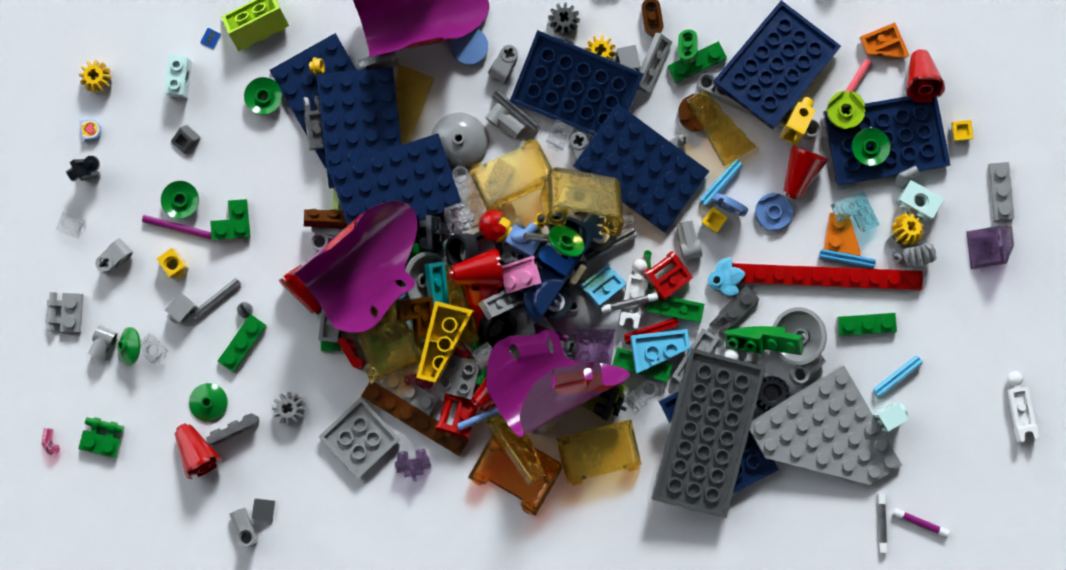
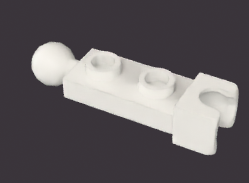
M637 259L633 262L632 268L635 274H628L623 301L644 296L647 280L642 276V272L647 269V263L642 259ZM642 304L623 308L618 326L622 327L626 319H631L633 321V329L637 330Z
M1013 371L1008 375V382L1013 386V389L1007 390L1016 440L1017 442H1024L1026 432L1030 434L1031 439H1039L1028 386L1021 387L1023 376L1020 372Z

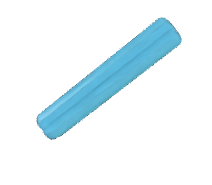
M735 159L700 198V202L704 206H708L712 202L711 199L714 193H719L741 169L742 163Z
M918 356L913 357L873 389L874 393L878 397L884 395L923 364L922 360Z

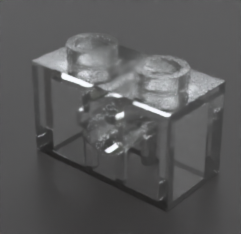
M481 197L470 199L444 208V222L451 235L478 227L479 220L487 212V209Z

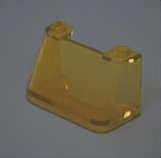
M534 139L528 140L523 143L524 146L483 165L480 162L471 167L472 170L469 171V174L486 211L496 210L500 207L499 205L503 207L505 204L539 189L541 190L544 188L543 185L551 187L557 184L558 179L539 141H534Z
M632 419L556 438L566 482L571 483L572 486L582 484L583 479L626 468L628 472L639 469L638 465L642 464Z

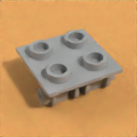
M452 355L440 380L436 382L434 390L471 400L481 362Z

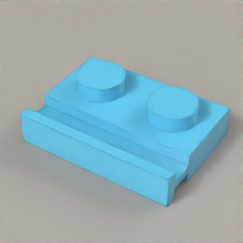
M607 264L581 284L579 288L583 289L585 295L599 308L622 290L627 283Z

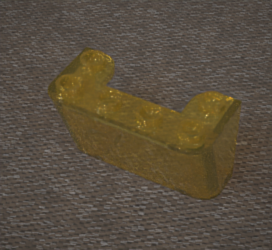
M560 167L552 168L548 172L539 197L545 223L565 226L570 210L606 216L601 233L620 236L624 220L621 184L618 179ZM555 212L563 213L560 219L552 218ZM612 222L614 229L608 228L609 223Z
M396 300L373 328L364 332H356L368 361L364 369L371 384L411 369L421 361L422 352L414 342V333L409 329L406 323L407 320H397ZM372 306L370 312L376 317L378 310L375 306Z

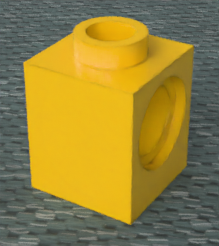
M170 248L156 258L167 275L172 279L182 277L186 274L185 270L189 268L174 248ZM177 260V268L171 270L169 267L170 262Z

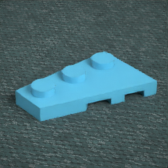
M688 329L630 336L635 375L690 349Z

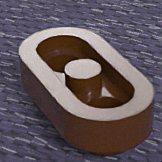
M644 0L641 6L644 30L649 36L654 37L655 33H661L664 27L660 3L658 0ZM652 6L654 11L649 12L647 7ZM651 25H656V26H657V29H656V30H652V29L650 28V26H651Z

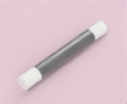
M656 292L600 307L603 314L658 300V295Z
M878 494L880 553H887L886 495Z

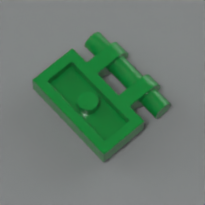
M86 417L85 425L91 426V432L83 430L78 449L117 458L122 439L115 438L116 432L122 434L124 426L118 425L117 422L113 421L110 423L101 421V418ZM99 428L108 430V435L98 434Z

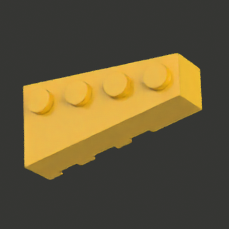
M435 301L416 378L431 382H438L475 313L474 310Z

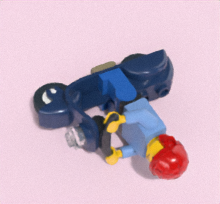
M565 201L563 203L558 202L557 209H554L549 215L543 212L538 213L535 216V221L531 222L526 229H522L517 225H514L513 228L510 227L511 221L503 217L504 212L489 210L481 216L478 227L481 235L487 240L495 243L504 240V245L511 250L521 254L524 258L534 256V263L536 261L541 263L543 268L538 267L541 284L525 288L522 291L526 313L536 325L543 315L551 320H558L570 312L572 297L562 286L573 269L575 273L568 282L569 287H574L588 267V263L579 260L589 248L596 252H603L615 244L617 239L615 225L609 219L599 217L600 211L587 214L580 221L570 217L574 215L573 206ZM556 225L568 226L575 230L583 239L584 251L577 257H568L563 254L560 256L552 246L546 245L547 242L524 240L523 235L525 232H539L544 226H547L549 231Z

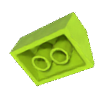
M253 0L221 16L238 52L248 49L252 44L263 41L268 36L281 32L289 26L277 0Z

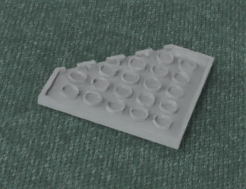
M844 365L766 411L751 422L749 432L766 459L867 485L875 483L902 466Z

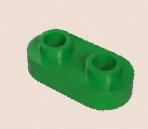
M690 29L682 31L678 36V56L680 61L685 64L693 63L698 58L697 33Z

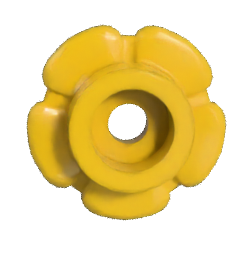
M314 57L312 62L309 63L310 71L315 76L325 72L322 58L317 59Z

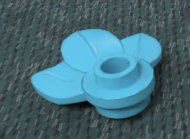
M724 258L716 264L715 272L709 275L708 285L713 290H720L727 296H734L739 293L736 284L744 278L745 272L739 268L732 267L731 258ZM716 277L720 278V283L718 284L714 283Z

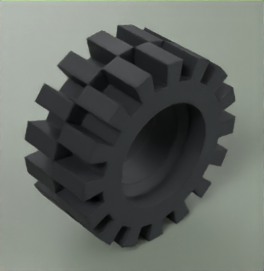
M768 376L763 378L757 404L762 409L770 410L788 399L790 395L789 386L780 377ZM768 386H774L779 391V396L774 401L767 400L764 395L765 389Z

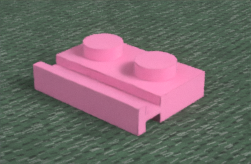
M534 256L502 266L506 294L541 284L537 264L535 265Z

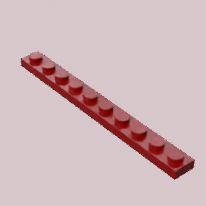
M732 263V267L739 268L745 272L744 278L739 283L896 290H922L923 271Z

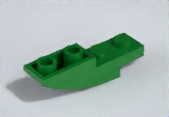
M752 326L724 332L726 348L758 354H762L764 350L802 355L804 352L802 335L787 333V328Z

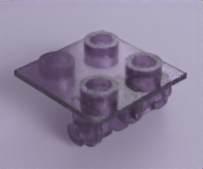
M578 328L577 331H574V338H576L574 361H592L611 365L615 329Z

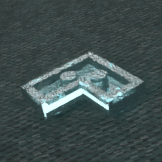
M864 191L830 205L838 222L853 216L861 233L880 225Z

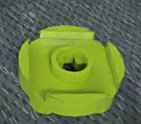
M852 91L837 92L830 98L826 107L829 121L841 130L856 127L865 115L863 99ZM842 106L850 107L849 115H847L846 113L843 114L841 112Z

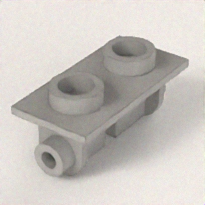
M395 52L358 60L361 70L400 66Z

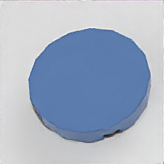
M478 29L451 41L453 57L461 64L475 65L486 57L488 41L486 36Z
M714 193L711 199L717 206L730 213L739 212L738 215L741 217L746 216L749 210L740 202L720 193Z
M779 193L766 194L756 204L755 217L759 225L764 229L778 231L790 223L793 217V207L789 199Z

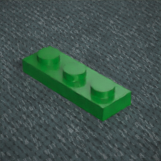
M718 41L699 50L698 58L693 63L685 64L678 60L668 65L667 68L676 84L726 60L727 57Z
M658 295V300L645 304L644 311L701 323L705 304L670 296L662 300Z
M896 313L837 317L838 336L897 332Z
M250 314L217 362L230 371L235 372L267 325Z
M617 347L612 366L624 368L635 373L632 351ZM663 361L638 374L667 383L673 364Z

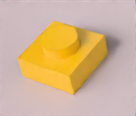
M971 120L951 122L953 142L974 139Z
M712 207L701 223L717 234L728 217Z

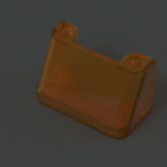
M496 429L468 478L477 485H484L490 481L521 499L520 505L523 511L536 516L562 470V465L556 459L507 431Z

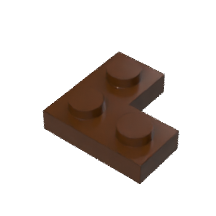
M433 297L396 300L397 320L413 319L414 337H426L433 312Z

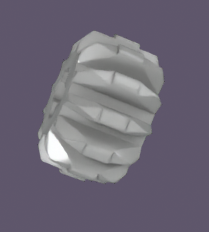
M927 242L905 248L903 250V259L906 266L917 267L934 262L937 259V253L934 245Z
M287 392L286 398L282 393L279 394L281 401L274 399L278 407L272 406V410H278V412L273 416L278 417L281 415L279 418L280 423L285 418L287 425H290L291 419L294 423H297L296 415L300 418L303 417L299 410H305V407H299V404L304 402L303 399L296 401L298 394H294L291 399V392ZM292 404V412L288 411L286 413V409H284L285 405Z

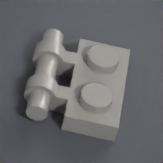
M50 292L49 300H47V306H49L48 317H46L45 322L47 323V331H55V324H60V331L81 332L84 294L62 293V300H57V293ZM56 306L62 307L61 318L56 317Z

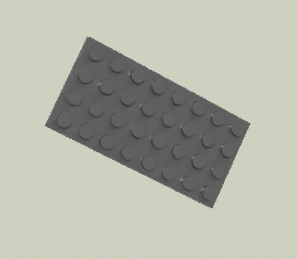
M694 348L689 349L650 499L723 518L727 517L766 367Z

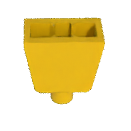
M804 97L802 103L798 102L779 136L780 138L795 146L798 144L815 113V109L812 108L814 104L812 99Z

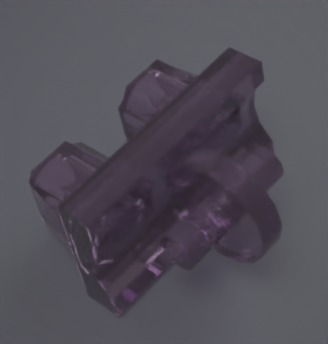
M425 449L415 450L416 459H409L408 452L406 451L398 452L397 461H394L397 473L404 472L405 477L412 476L413 482L417 481L418 475H424L423 469L432 468L430 458L427 456Z

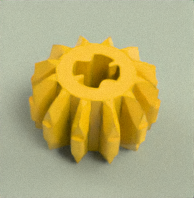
M601 35L600 40L594 36V42L587 41L589 47L584 49L598 54L599 48H602L601 56L614 61L611 56H616V51L613 50L616 45L610 44V38L604 41V35Z
M94 60L92 64L90 61H87V68L81 66L84 73H79V77L83 78L80 80V84L85 85L84 88L87 91L91 89L93 93H96L97 89L102 92L104 91L103 85L110 86L107 80L112 79V76L108 75L111 70L106 68L104 62L99 64L98 60ZM97 73L99 76L98 78L95 77L96 79L94 80L92 76Z
M904 213L896 217L890 227L894 230L891 235L897 237L895 242L901 241L902 246L906 244L912 246L919 242L925 232L922 229L924 224L919 223L920 217L914 218L913 213L909 215Z

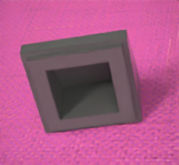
M188 125L179 128L171 142L185 154L199 140L200 136Z
M255 498L252 518L273 520L275 500Z

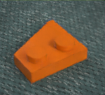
M896 23L877 29L859 38L866 55L907 58L910 56Z
M829 213L823 249L861 256L849 215Z

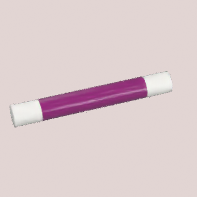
M897 508L892 513V515L946 538L949 535V530Z

